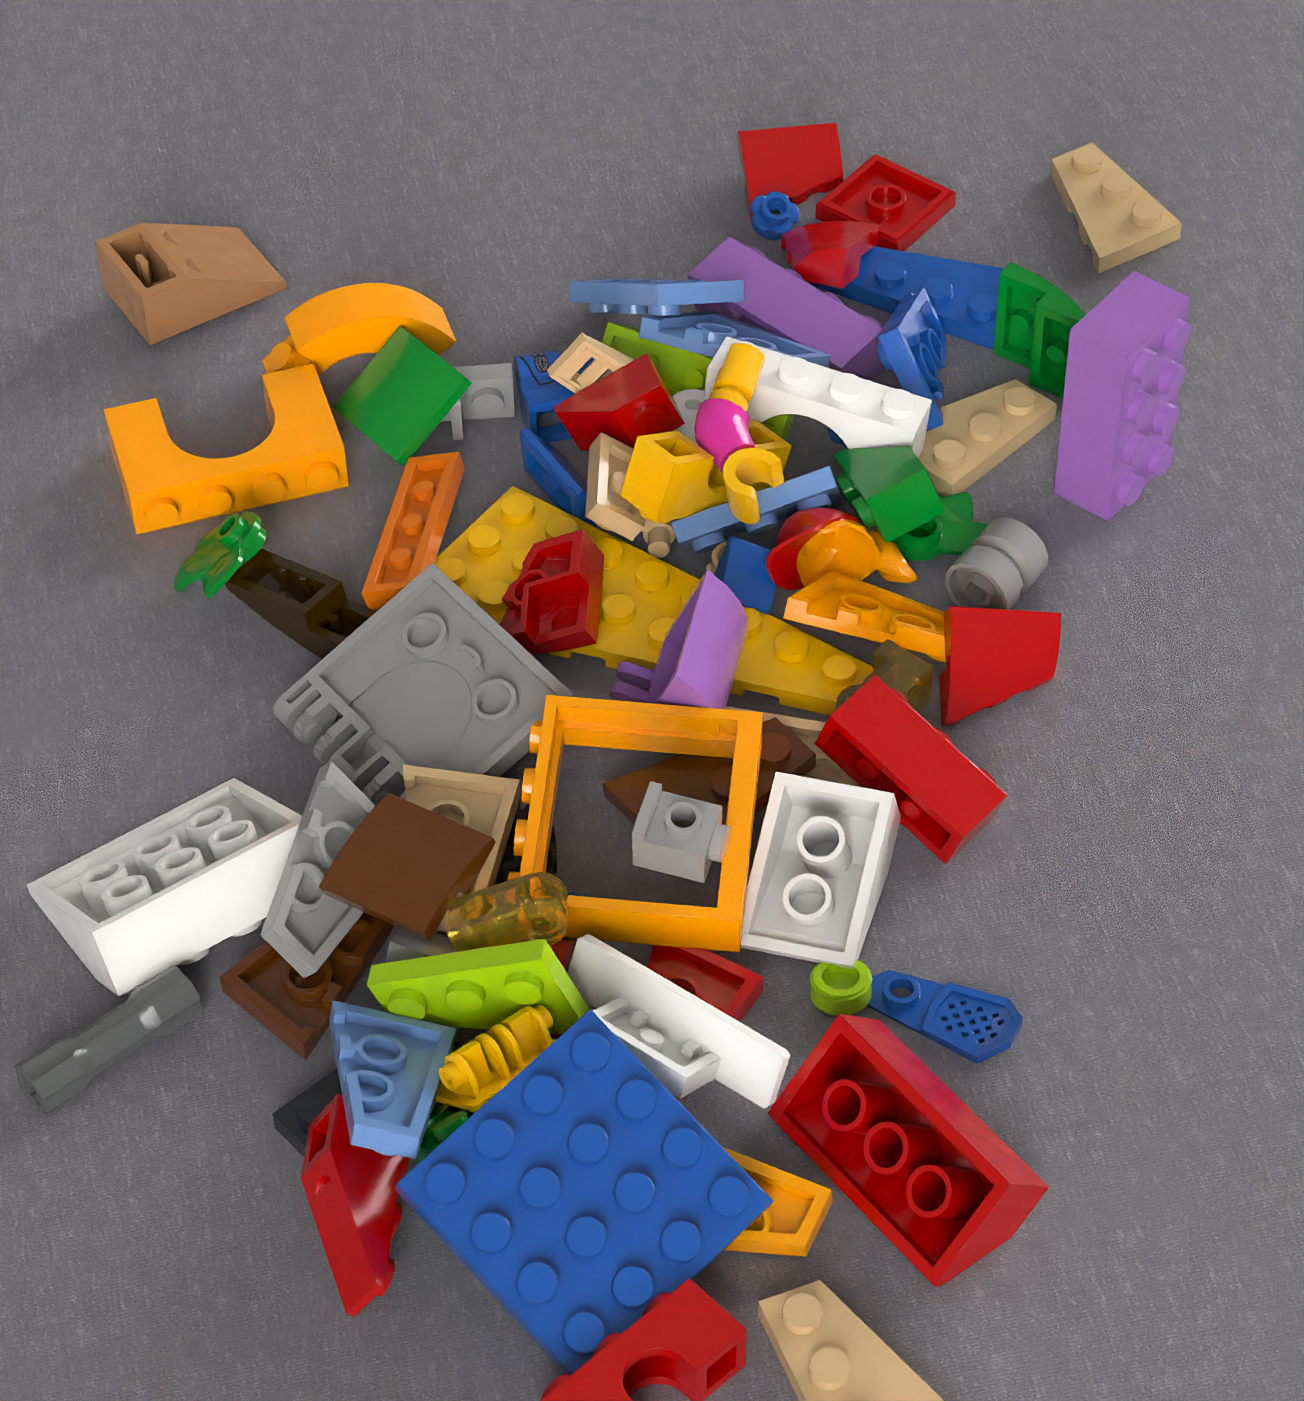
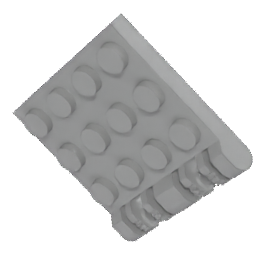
M431 563L284 692L275 702L273 714L288 730L293 731V735L303 744H310L317 740L313 750L314 756L324 765L332 761L376 806L388 793L406 800L405 791L402 793L404 788L403 765L501 777L529 751L531 725L534 724V720H543L546 695L575 696L435 564ZM338 714L341 718L335 723Z

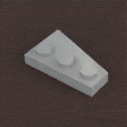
M332 761L319 768L260 934L303 978L317 972L363 914V911L327 896L318 887L342 847L375 807Z

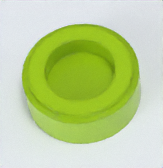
M856 959L854 969L819 962L810 974V997L813 1004L822 1012L835 1016L839 1014L852 1015L860 1012L870 1003L872 998V974L870 969L858 959Z

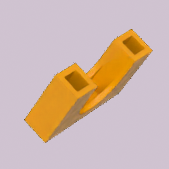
M314 363L262 375L266 411L272 431L257 447L233 457L203 458L191 455L177 447L168 435L157 398L104 409L111 451L136 534L349 487L344 445Z

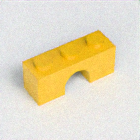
M756 419L749 420L747 429L755 447L774 453L781 460L784 472L792 445ZM679 431L637 437L620 496L639 509V513L643 518L654 523L665 524L671 520L685 518L727 503L723 473L713 463L714 457ZM757 482L750 485L756 492L771 487L770 484L765 482Z

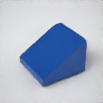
M730 535L714 575L729 587L742 606L754 608L759 612L768 614L773 604L776 584L772 582L766 568L767 556L772 549Z

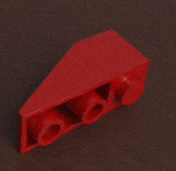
M337 1094L309 1125L301 1181L345 1312L355 1317L375 1296H383L392 1281L395 1261L389 1257L391 1239L399 1226L403 1210L402 1204L397 1202L398 1193L395 1187L406 1172L409 1158L399 1155H383L373 1149L351 1145L343 1097Z

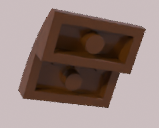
M388 793L352 833L318 887L329 897L431 942L457 892L468 895L496 841L486 834Z

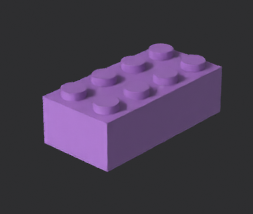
M1133 271L1070 329L1054 494L1109 521L1125 505L1128 507L1133 505L1140 496L1143 487L1155 475L1160 477L1168 470L1175 454V449L1171 446L1173 429L1180 416V408L1176 406L1178 390L1186 373V368L1182 365L1184 346L1191 334V324L1188 323L1190 297Z

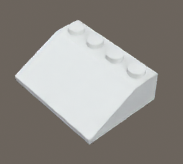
M233 778L26 886L31 897L94 978L118 996L124 993L131 994L133 990L169 967L194 963L205 957L210 950L209 948L230 936L248 934L262 924V919L268 915L302 816Z

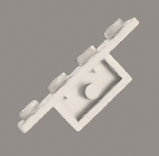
M586 934L578 938L567 974L585 1002L596 1008L593 1012L672 1095L681 1099L715 1079L762 1108H767L775 1102L790 1058L788 1050L594 936Z

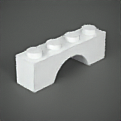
M727 336L707 368L704 400L709 399L711 392L714 391L713 387L719 369L724 365L731 344L745 343L752 345L763 353L765 362L752 400L748 403L747 415L750 420L756 419L762 423L770 417L781 414L803 415L831 428L844 441L848 449L909 446L917 458H919L923 450L932 403L930 399Z

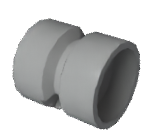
M1004 517L993 520L975 539L971 547L967 548L945 573V586L949 596L957 607L1010 610L1020 598V593L1026 592L1047 568L1049 556L1045 544L1036 532L1018 520Z

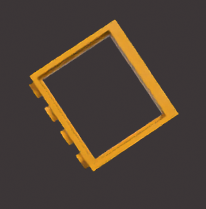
M546 695L543 720H534V724L531 725L529 751L530 753L537 754L536 767L525 768L523 775L522 804L530 805L528 820L517 819L515 828L514 855L522 856L520 872L510 871L508 875L506 908L516 909L517 919L521 917L518 933L538 935L532 932L533 926L555 924L561 920L566 912V916L561 922L562 924L566 921L564 927L545 936L559 937L566 931L562 937L580 938L590 934L603 941L740 952L762 748L763 712ZM564 744L733 758L726 825L731 827L727 851L721 866L717 908L543 893ZM526 919L525 925L522 928L523 920Z

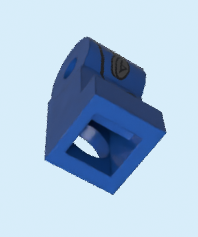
M557 350L514 356L515 378L520 397L519 404L525 426L547 443L572 439L562 422L553 427H543L537 424L538 416L546 413L556 414L553 407L575 394L551 378L547 371L560 356Z

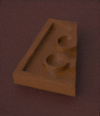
M776 717L762 723V748L755 814L768 805L776 772L804 776L816 767V753ZM678 754L603 783L604 796L635 824L649 783L652 781L662 784V791L721 805L722 824L726 825L733 758Z
M363 912L317 972L306 978H303L265 941L220 976L222 992L306 1060L330 1025L332 1000L345 1002L387 939L394 925Z

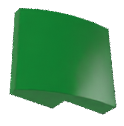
M1010 262L999 274L993 354L1029 368V385L1063 399L1070 329L1086 314L1068 295L1055 285L1035 273Z
M399 326L333 408L404 467L407 459L413 456L472 383L402 326Z

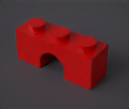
M689 1278L672 1293L663 1292L656 1296L645 1308L643 1316L622 1334L616 1332L607 1336L597 1346L592 1358L572 1375L563 1374L557 1377L546 1388L540 1401H633L630 1397L637 1390L653 1384L669 1385L681 1391L691 1401H704L746 1365V1328Z

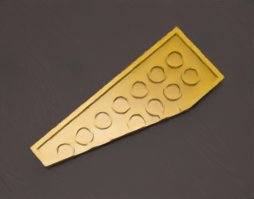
M515 486L509 488L436 558L435 565L491 618L500 624L508 610V607L501 599L509 585L520 576L523 568L522 563L533 544L584 529L604 554L597 644L559 652H550L549 654L569 659L573 652L598 657L606 661V667L618 669L620 662H630L652 670L658 660L666 633L700 581V579ZM743 606L748 618L747 636L730 694L742 696L745 690L776 696V698H779L780 705L831 715L853 694L841 697L842 695L855 693L874 675L879 677V669L770 614H764L754 608Z

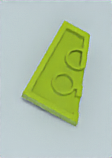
M546 939L371 965L367 982L368 988L385 1012L449 1027L490 1029L496 1024L503 1025L501 1021L526 1005L533 1008L537 1005H542L550 1012L553 1019V1026L548 1029L549 1033L563 1034L590 1010Z

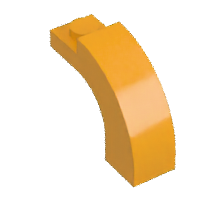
M354 284L320 294L306 301L285 316L290 335L283 342L277 344L270 354L262 360L266 374L314 363L319 377L326 369L344 358L362 353H378L399 326L406 329L438 356L454 344L456 339L443 308L424 295L409 288L393 284Z

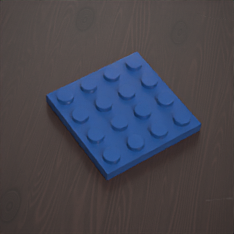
M591 1009L405 1175L395 1187L396 1192L562 1371L570 1375L592 1358L597 1346L607 1336L616 1332L622 1334L643 1316L645 1308L656 1296L663 1292L670 1294L689 1278L693 1280L773 1203L770 1196Z

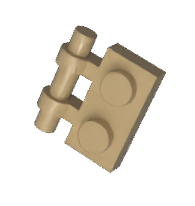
M601 432L589 447L585 517L594 521L602 529L613 531L631 541L643 531V538L648 543L649 554L656 558L665 557L670 552V544L676 538L671 523L675 519L665 524L651 522L640 515L639 509L620 496L634 449Z

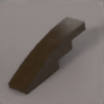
M260 549L253 558L242 564L225 583L227 590L267 622L321 659L327 656L377 612L347 599L342 581L264 549Z

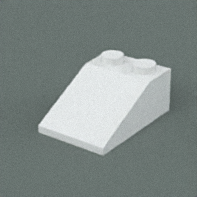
M781 772L775 773L747 885L741 948L816 963L826 962L842 968L854 969L888 874L901 820L894 793Z

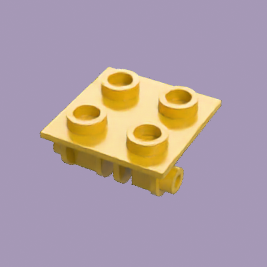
M526 1005L501 1021L503 1025H494L485 1033L480 1034L474 1040L444 1058V1066L438 1070L442 1083L435 1102L476 1113L557 1040L551 1038L548 1031L553 1026L550 1012L542 1005H537L534 1008Z

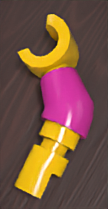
M734 343L730 346L723 367L719 369L713 387L714 391L711 392L709 399L704 400L698 408L694 427L695 440L698 446L714 457L713 463L723 473L730 512L739 521L755 524L760 520L757 493L750 485L757 482H765L775 488L785 482L781 460L770 451L756 448L747 429L750 420L747 415L748 403L752 400L765 357L759 349L752 345Z

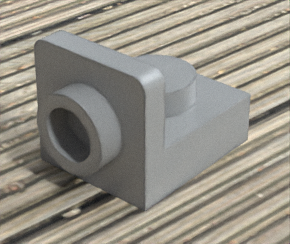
M511 363L453 367L472 383L441 420V422L451 421L453 441L464 440L462 420L515 417Z

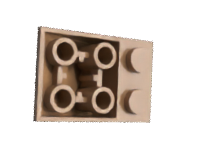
M139 223L95 241L103 289L149 345L168 339L287 288L286 281L238 227Z

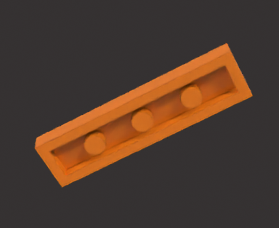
M459 451L410 457L407 459L361 592L368 608L373 610L380 609L431 563L435 564L465 471Z

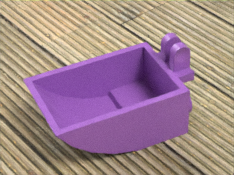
M706 570L666 633L658 660L652 670L630 662H620L616 677L632 685L623 682L613 683L610 697L618 701L725 709L747 636L748 621L741 602L729 587L709 570Z

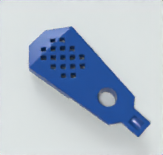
M887 970L876 976L872 975V998L868 1007L974 1063L985 1061L1009 1049L1022 1027L1023 1017L1008 998L950 982L943 985L892 970ZM896 988H905L912 994L907 998H897L890 992Z

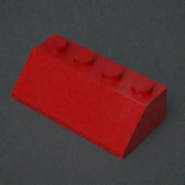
M839 1014L767 1113L933 1286L941 1287L1012 1238L1049 1189V1186L878 1019Z

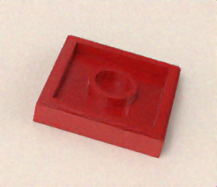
M874 154L816 204L815 218L823 222L855 221L880 225L878 241L874 247L905 251L955 206L956 192Z

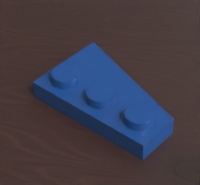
M922 287L903 297L878 335L880 342L877 343V350L885 369L888 372L895 371L903 390L932 400L927 432L943 425V412L935 401L944 398V386L939 379L938 370L945 368L946 333L925 288Z

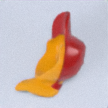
M808 508L788 517L779 530L777 546L769 553L766 560L769 577L774 584L784 590L803 589L832 570L860 581L867 578L875 570H878L884 579L891 582L911 583L917 580L916 573L908 565L893 541L886 544L878 532L867 531V528L862 526L853 515L831 508Z

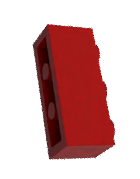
M874 675L829 716L814 743L861 787L894 793L901 815L900 823L945 864L991 821L1008 796L997 786L995 779L986 770L975 766L953 746L950 738L942 730L930 725L909 705L907 699L898 690L886 685L877 675Z

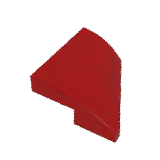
M836 123L738 131V150L745 177V198L750 220L753 215L750 211V206L758 195L767 196L771 191L781 192L788 196L790 203L799 205L805 202L809 196L815 193H826L843 181L842 156Z
M828 221L808 224L783 234L780 247L781 249H786L785 260L787 264L791 265L790 269L796 271L805 281L842 289L858 277L861 256L877 245L880 225L855 221Z
M584 529L534 543L522 563L523 568L520 576L509 585L501 599L508 607V610L499 625L530 654L559 652L597 644L604 554Z
M950 606L943 614L946 669L939 675L941 726L956 725L963 718L987 707L991 709L1006 702L1011 696L1024 690L1030 691L1049 682L1054 677L1060 647L1061 613Z

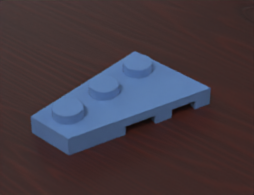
M601 279L569 281V302L590 303V312L648 313L650 316L680 315V305L744 301V280L661 281V279Z
M715 311L642 317L639 332L640 338L714 358L727 336L788 356L799 357L827 368L829 366V354Z
M830 466L785 481V483L775 488L771 486L757 491L760 520L755 524L739 521L730 512L728 503L671 522L679 545L683 550L693 547L695 554L713 550L717 545L725 542V537L745 531H747L748 535L761 533L779 525L778 521L787 519L800 510L816 507L828 508L831 505L843 502Z
M332 1000L329 1023L351 1145L373 1149L383 1155H399L416 1159L442 1083L438 1070L444 1066V1058L452 1053L457 1028Z

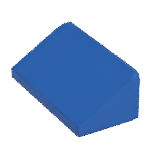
M528 428L521 430L520 443L524 470L559 509L596 526L597 524L594 521L585 517L587 482L552 445Z

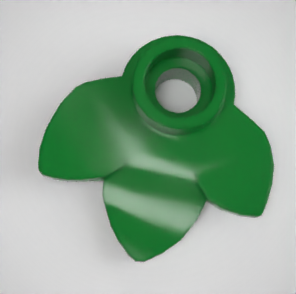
M963 492L939 498L945 513L892 540L897 545L902 556L909 560L926 561L939 556L941 553L960 556L967 548L971 547L975 539L988 525L972 522L973 503L970 493Z
M247 511L240 515L234 513L228 516L221 525L207 533L197 544L196 553L188 557L179 567L174 580L175 590L180 593L187 585L202 578L204 595L211 599L237 571L240 565L253 558L263 546L267 537V531L261 526L260 517L252 511Z

